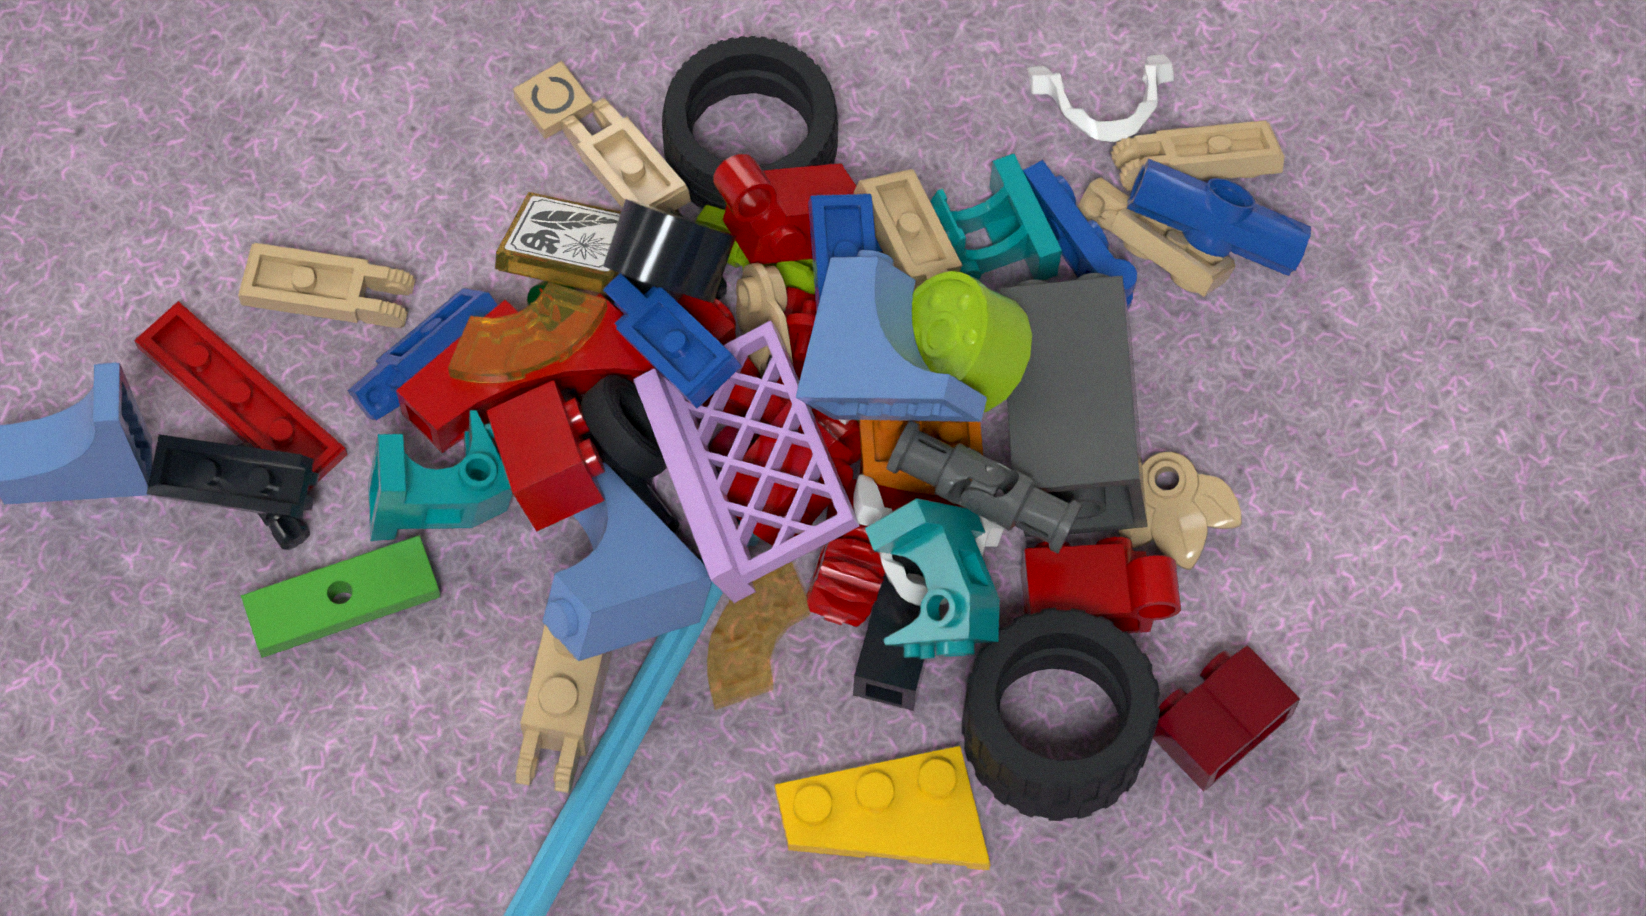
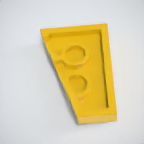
M961 746L774 784L788 850L859 858L871 856L908 860L909 863L928 865L940 863L967 866L968 869L990 870L991 864Z

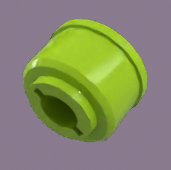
M957 271L937 274L923 282L913 292L912 326L919 353L929 370L933 373L949 374L987 397L984 412L990 411L1005 401L1022 380L1030 360L1032 332L1028 316L1015 300L985 287L983 283L974 277Z

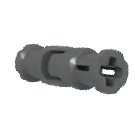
M912 420L908 422L902 432L886 470L894 474L901 470L935 487V495L951 503L959 504L1008 531L1013 527H1017L1049 543V550L1057 554L1060 552L1083 505L1075 500L1067 503L1034 487L1033 478L993 461L961 443L953 447L920 431V424ZM998 489H1001L1004 495L995 498Z

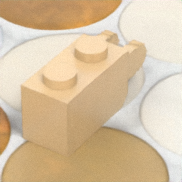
M544 626L520 722L523 742L515 773V783L532 785V781L538 771L541 748L561 752L559 762H557L554 771V790L565 793L571 792L580 755L587 756L613 650L578 661L559 639L550 633L548 627Z

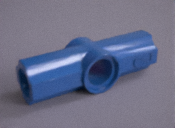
M1149 158L1142 165L1127 202V209L1181 231L1189 244L1205 254L1215 257H1226L1232 252L1287 276L1296 271L1311 237V226L1256 204L1254 197L1247 190L1232 181L1213 178L1209 179L1208 183Z

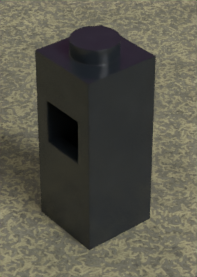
M892 554L894 561L903 564L906 575L911 573L924 577L915 562L907 557ZM885 573L877 600L873 606L854 674L853 696L914 711L927 659H919V657L904 658V647L885 645L883 639L910 625L917 619L921 613V606L907 602L900 597ZM939 605V610H938V611H939V615H940V611H941L942 605Z

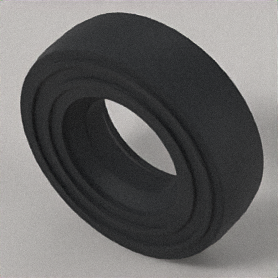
M608 375L598 381L587 391L581 401L584 419L594 438L615 462L630 473L645 479L661 474L667 469L636 385L618 375Z

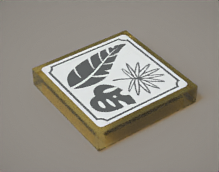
M528 192L496 251L495 269L606 294L603 289L620 274L604 267L603 264L621 212Z

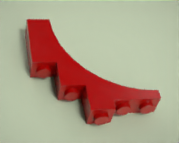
M600 293L551 335H548L545 327L532 313L524 311L520 314L508 301L504 300L397 389L396 392L402 415L443 454L464 439V432L469 429L470 410H476L483 424L486 425L490 423L487 410L554 380L560 391L565 388L572 389L575 387L580 394H586L598 381L608 375H618L634 383L633 379L654 369V367L616 329L617 326L614 323L624 314ZM683 295L677 301L722 345L736 339V320L730 310L718 299L715 298L714 303ZM747 357L740 373L761 379L758 369ZM735 384L723 412L745 418L757 390ZM714 393L701 406L708 408ZM771 395L760 422L770 425L790 399Z

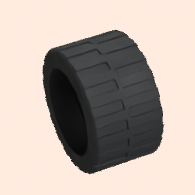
M1071 608V610L1041 609V612L1030 615L1026 613L1014 618L1011 624L1004 628H999L998 642H989L984 648L981 647L974 660L973 672L969 674L962 716V735L965 738L964 751L968 762H971L975 770L976 778L983 787L986 786L994 794L995 799L1005 806L1008 804L1019 810L1020 814L1032 818L1033 816L1048 818V821H1063V819L1075 817L1081 819L1092 816L1093 812L1102 808L1107 809L1116 803L1118 797L1125 791L1128 792L1136 782L1140 768L1144 767L1157 727L1160 712L1158 707L1160 691L1158 680L1153 676L1152 664L1146 653L1141 652L1136 645L1137 641L1130 634L1114 626V622L1102 616L1096 617L1087 614L1085 610ZM1059 669L1080 674L1101 687L1112 700L1119 715L1117 735L1113 743L1106 749L1084 759L1062 761L1039 756L1019 744L1004 726L1000 718V702L1005 690L1019 678L1040 670Z

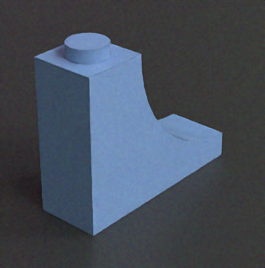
M861 250L858 252L857 257H831L795 398L832 419L981 422L987 397L949 374L931 372L919 353L912 326V300L916 280L893 266L894 259L881 252Z
M120 362L94 364V386L75 405L40 419L0 425V498L4 505L147 495L152 470V438Z
M605 462L603 463L605 473L596 476L604 501L573 515L588 535L593 552L579 563L555 573L542 621L548 627L550 633L559 639L578 661L699 623L712 583L705 565Z

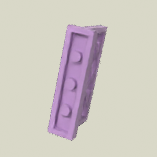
M771 320L723 345L732 353L742 367L714 392L708 408L700 406L696 409L655 368L633 379L710 580L733 603L756 592L753 585L754 580L860 526L810 406L795 398L799 379L778 329ZM768 345L772 358L763 378L760 379L741 374L740 371L747 356ZM780 376L784 385L777 383ZM735 384L757 390L745 418L723 412ZM771 395L784 397L792 402V407L782 428L760 422ZM696 417L703 418L700 423V426L698 424ZM717 423L739 429L727 457L709 452L707 447ZM800 424L802 426L804 434L797 432ZM754 433L777 439L765 467L742 461ZM791 444L810 448L813 453L803 478L779 472ZM715 466L722 467L719 475ZM737 472L760 478L747 507L731 503L727 497ZM820 475H822L825 484L818 483ZM774 483L798 489L786 518L762 512ZM812 493L832 499L838 513L837 515L816 526L800 523ZM735 516L742 517L740 525H738ZM757 522L779 528L780 531L772 549L751 558L747 544Z

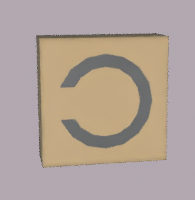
M562 61L513 88L515 100L544 139L561 131L562 125L560 122L573 115L576 119L580 120L593 112L591 106L593 101Z

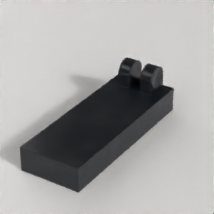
M159 434L147 495L174 501L302 520L304 510L312 511L314 498L307 496L309 486H317L319 474L312 471L314 459L301 454Z

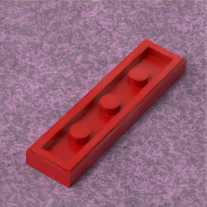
M179 301L134 340L140 351L239 439L252 444L254 448L301 454L313 458L312 471L319 474L318 482L347 456L346 448Z

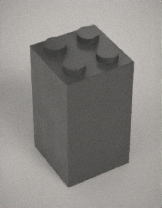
M1090 273L1082 275L1074 281L1048 283L1043 280L1034 279L1022 281L1015 287L1000 288V294L1015 300L1025 311L1032 332L1030 360L1022 380L1007 398L1012 469L1033 478L1034 487L1067 503L1075 500L1083 504L1068 535L1148 527L1132 336L1123 276L1109 277L1106 274ZM1024 531L1025 537H1033V535Z

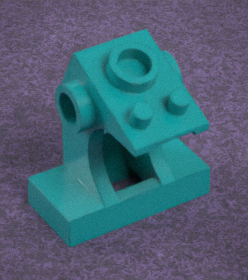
M1014 153L992 161L989 187L993 196L985 202L964 210L952 211L947 203V196L943 188L937 190L930 200L962 264L959 272L979 280L981 275L986 272L1024 259L1034 279L1044 281L1058 276L1062 249ZM984 228L992 246L978 250L965 249V235Z
M470 410L469 429L464 432L463 436L465 458L450 468L437 470L424 468L412 461L404 452L403 434H378L368 481L370 541L396 539L398 529L474 528L508 510L513 493L500 452H497L492 441L495 438L491 424L484 425L476 410Z
M915 499L865 528L874 551L904 556L915 562L924 575L927 587V594L921 602L919 617L910 625L884 638L885 645L904 647V658L935 659V647L936 656L959 657L975 655L974 644L998 642L1000 598L975 538L986 533L979 515L967 508ZM946 598L949 603V609L942 620L938 610L941 601Z

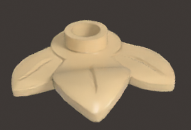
M760 263L748 264L743 270L742 278L738 279L736 283L738 327L743 334H746L771 320L778 329L793 365L788 327L783 313L787 305V294L783 278L775 266L764 267ZM768 345L747 356L758 369L761 379L766 371L769 355H772Z
M1161 452L1148 458L1142 465L1148 527L1119 530L1121 537L1132 541L1133 548L1146 545L1154 540L1164 556L1173 558L1176 561V565L1185 570H1191L1204 549L1208 527L1215 529L1240 527L1242 524L1241 509L1233 491L1222 479L1210 475L1197 474L1192 462L1179 453ZM1164 472H1173L1179 477V482L1171 490H1162L1156 485L1158 476Z

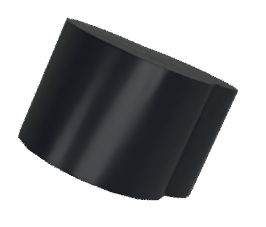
M625 199L603 266L645 283L714 303L736 236L676 214Z

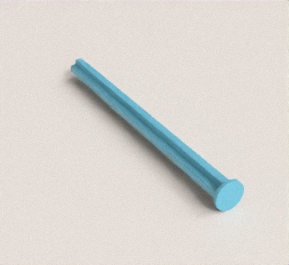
M735 517L738 525H740L741 521L737 517ZM752 533L747 548L748 546H756L760 538ZM713 582L711 583L699 623L657 637L503 916H546L723 594Z

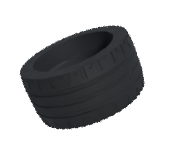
M739 36V38L732 37L725 41L720 40L716 44L708 45L705 49L702 48L697 54H693L688 61H685L681 69H678L668 87L663 106V148L666 162L688 187L690 199L694 205L701 208L709 205L722 210L726 209L727 204L713 182L714 173L723 161L700 147L693 136V127L696 120L709 106L729 96L756 93L778 98L797 110L807 124V137L796 150L773 163L759 165L762 171L834 164L838 147V110L836 100L827 76L821 71L819 65L814 63L812 58L806 56V53L800 52L794 46H789L786 42H779L777 39Z

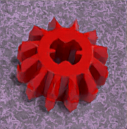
M862 524L821 546L809 582L810 587L806 595L809 611L823 616V620L838 625L844 623L858 627L866 621L871 613L874 602L877 600L878 592L883 582L885 571L879 553L873 550L865 530L868 526Z

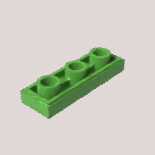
M420 535L240 595L261 658L441 597ZM340 593L352 595L345 603L336 604L332 602L333 598Z

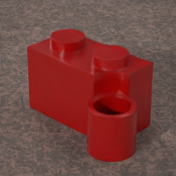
M738 154L724 160L717 167L713 180L717 190L727 204L723 222L730 233L736 236L735 241L750 264H770L812 259L808 207L810 196L854 194L856 184L841 163L762 171L755 158L748 154Z
M554 380L487 410L512 493L536 532L604 501L596 476L605 473V468L590 438L583 440L582 435L590 432L584 419L581 405L576 398L566 401Z
M791 400L770 425L783 427L792 407ZM813 408L812 413L843 487L846 489L853 477V469L850 465L861 458L859 421L850 420L844 425L839 420L832 419ZM800 424L797 432L804 434V431ZM760 435L745 453L742 461L765 467L777 439ZM791 444L779 472L803 478L813 456L811 449ZM737 472L727 494L729 502L747 507L760 478ZM820 475L818 483L825 484L822 475ZM774 483L762 512L786 518L798 489ZM812 493L800 523L812 526L813 522L829 505L832 499ZM757 522L753 534L773 546L780 529Z
M1110 537L1098 541L1095 545L1070 546L1065 541L1058 554L1049 550V543L1045 541L1035 545L1034 548H1024L1021 580L1025 614L1041 612V609L1056 608L1057 610H1071V608L1085 610L1087 614L1096 617L1102 616L1114 622L1113 625L1123 632L1145 633L1151 632L1155 620L1173 617L1181 611L1176 561L1168 556H1147L1146 551H1134L1132 541L1128 538Z

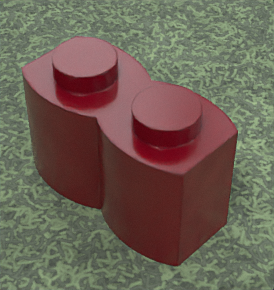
M1248 645L1233 656L1227 650L1219 653L1201 671L1200 677L1204 680L1202 684L1188 694L1182 688H1179L1158 706L1160 708L1159 720L1153 740L1203 792L1292 717L1300 702V698Z

